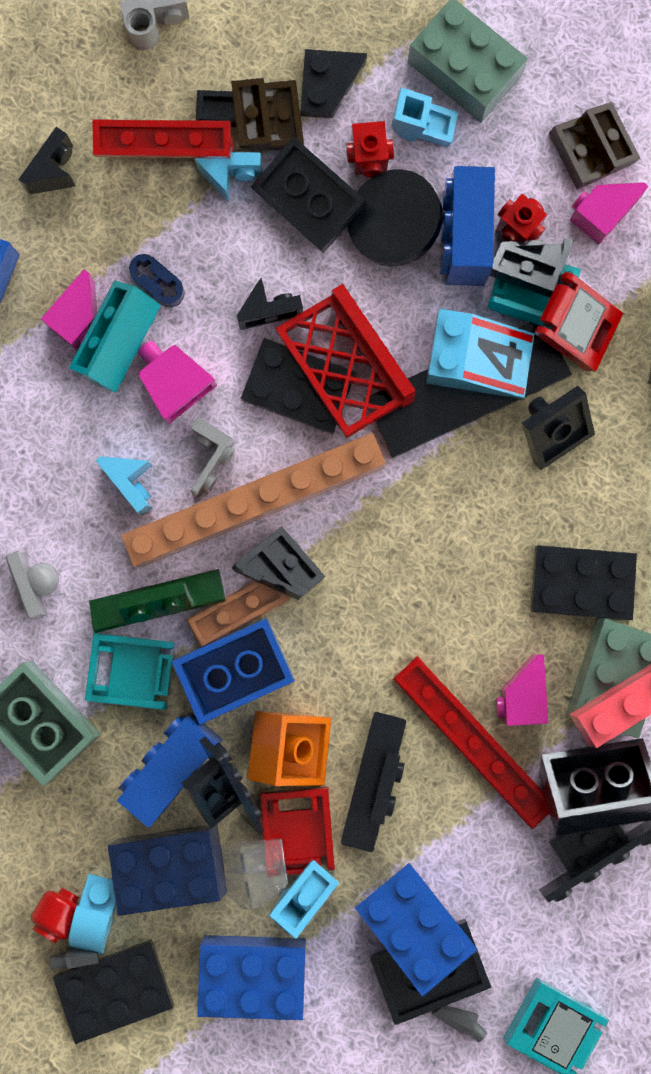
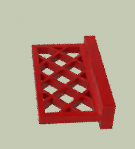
M92 119L93 155L95 157L231 159V152H236V147L231 137L230 121Z
M344 284L334 288L331 296L275 328L276 333L346 439L398 407L404 408L414 402L416 390ZM328 308L336 316L334 327L316 324L318 314ZM339 324H341L344 329H339ZM296 327L309 329L306 344L292 341L287 332ZM314 331L332 334L329 349L310 345ZM337 335L351 338L354 343L352 354L333 350ZM357 349L359 350L362 356L356 355ZM298 350L304 351L303 357L301 356ZM308 352L327 356L323 371L309 368L306 363ZM331 357L350 361L347 376L328 372ZM354 362L369 365L372 370L370 381L351 377ZM375 375L380 381V383L374 382ZM315 376L322 377L321 383H319ZM326 378L345 382L341 398L327 395L324 390ZM349 383L368 387L365 403L346 399ZM372 388L386 391L392 401L384 406L369 404ZM333 403L340 404L338 410ZM344 405L363 409L361 420L348 427L342 418ZM367 410L373 411L372 413L366 416Z

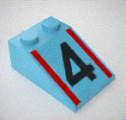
M439 309L435 321L426 384L524 399L534 333L474 314Z

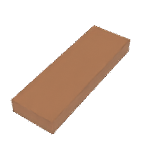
M254 581L225 597V602L213 604L186 619L202 648L222 639L290 599L288 595Z

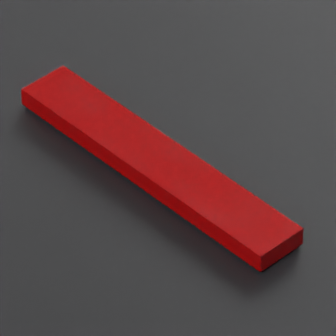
M418 656L393 678L401 689L532 830L550 813L545 794Z

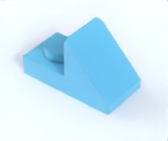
M231 152V159L194 158L197 170L227 201H229L230 177H235L239 181H252L255 177H259L262 174L261 153Z
M103 456L96 460L138 514L143 516L152 508L147 501L151 498L149 492L140 482H137L135 485L132 483L153 466L149 461Z
M311 860L290 888L282 892L268 916L294 939H297L339 882L314 860Z

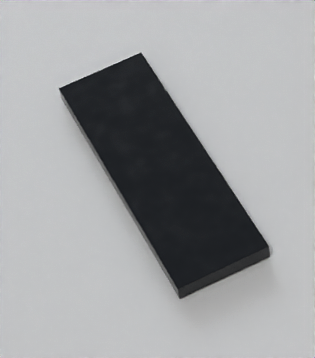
M530 322L518 327V329L534 333L525 398L572 375L563 355L535 334L537 327L540 325ZM427 370L408 378L416 390L414 402L404 408L398 407L375 421V424L393 459L521 399L426 384ZM381 390L370 396L369 404L384 406L392 401L386 391Z

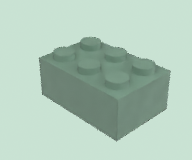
M449 0L410 44L407 63L482 123L521 78L528 58L457 0Z
M606 618L596 619L566 714L569 715L650 665L651 634ZM645 719L622 733L639 739Z
M34 661L23 662L0 684V741L42 786L53 782L102 735Z

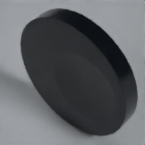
M388 170L371 177L358 189L357 193L366 200L367 204L350 222L348 232L355 247L368 260L382 266H402L419 259L433 246L441 230L443 210L436 191L424 177L409 170Z

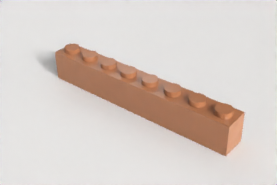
M370 433L124 533L121 537L133 567L140 569L383 470L386 462L374 433Z

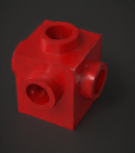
M385 121L352 124V143H346L348 164L354 163L355 175L362 174L364 177H373L387 171L388 161L394 160L393 140L386 137Z
M521 194L515 202L509 199L498 213L500 221L495 231L499 233L505 242L518 241L526 243L530 240H538L546 229L542 224L548 214L544 212L543 206L536 199H528L524 194Z

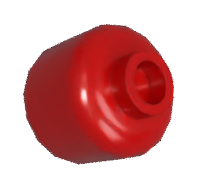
M61 888L59 893L46 891L30 916L32 923L35 924L32 930L54 943L58 939H68L75 909L78 906L76 902L79 897L64 888Z

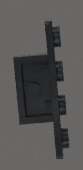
M381 712L373 713L341 837L342 845L373 852L380 824H384L385 816L391 817L393 814L396 797L392 796L391 792L394 782H401L405 763L399 762L401 757L399 750L406 726V720Z
M204 736L199 742L209 761L193 771L182 782L183 787L211 829L237 808L245 821L261 835L265 831L259 821L263 815L251 801L253 798L251 793L240 782L243 779L242 776L229 762L232 760L231 756L219 742L213 745Z
M651 820L643 822L626 834L619 825L559 835L551 840L549 843L567 872L540 888L539 891L547 902L553 900L559 902L567 898L572 893L571 888L582 881L589 883L599 877L602 868L610 863L616 865L626 860L630 856V850L640 844L641 846L650 844Z

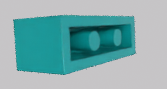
M114 280L69 369L93 384L116 393L125 378L131 362L138 353L146 333L153 324L161 305L137 287Z

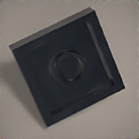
M576 386L550 404L543 397L535 398L528 405L529 413L532 416L522 422L532 460L540 470H543L595 435L587 395L579 386Z

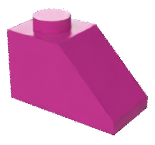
M644 182L597 185L590 194L584 191L571 206L575 211L570 221L600 245L638 202L649 186Z
M83 269L41 318L49 329L76 351H78L97 314L95 281L90 273Z
M532 654L503 686L501 697H496L497 718H502L503 724L507 726L549 724L543 654Z

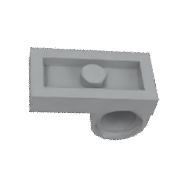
M126 0L120 2L121 13L130 42L135 48L140 50L151 49L157 44L159 40L157 24L175 25L183 19L189 18L186 0ZM141 26L148 27L144 31H136V29Z

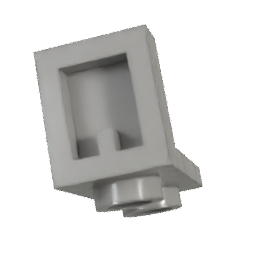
M197 417L191 426V430L197 435L194 440L209 450H212L214 446L217 447L190 491L193 495L200 498L203 492L208 494L217 481V477L214 476L220 464L226 466L229 463L235 449L232 448L234 441L230 436Z

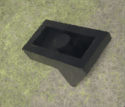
M55 127L18 179L25 191L30 194L76 186L71 176L59 168L60 165L63 166L69 161L72 155L73 144L67 133L58 127Z
M260 278L237 314L240 330L292 319L303 312L300 295L293 296L291 293H285L274 297V301L267 302L263 281Z

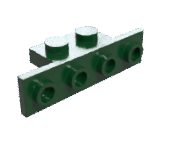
M216 569L89 600L93 631L98 633L225 602L226 598L220 570Z

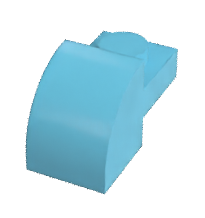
M401 87L398 91L391 124L393 131L408 141L414 142L419 138L448 147L453 140L458 112L432 104V97Z
M88 874L79 906H76L69 934L70 947L103 955L116 908L113 880Z

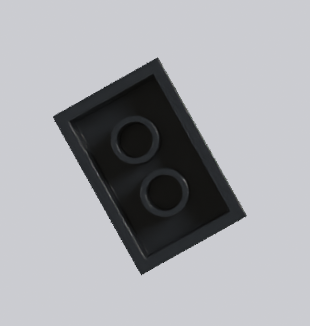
M643 738L604 744L598 748L591 746L541 755L539 776L556 836L651 820V760Z

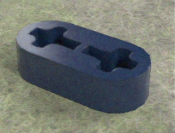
M140 254L132 259L129 265V272L137 285L165 307L172 308L182 302L185 295L182 282L173 273L148 254ZM151 264L150 270L155 278L152 280L146 274L139 277L138 266L146 267ZM162 282L169 288L176 285L174 288L176 296L168 295L164 298L163 289L159 284Z

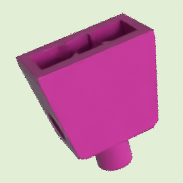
M149 341L138 351V354L147 364L138 375L168 425L217 387L215 379L176 345L162 352L154 341Z

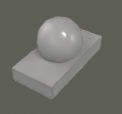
M15 551L7 554L5 558L27 617L29 619H38L48 615L41 596L49 595L57 588L59 576L56 569L46 563L35 564L30 568L25 553Z

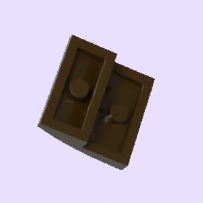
M264 78L231 81L239 148L282 150L293 136L304 145L296 80L264 83Z
M612 102L588 109L581 117L556 125L549 131V135L576 189L585 187L620 171L640 159Z

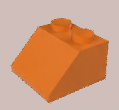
M255 711L248 780L273 786L325 785L331 717Z

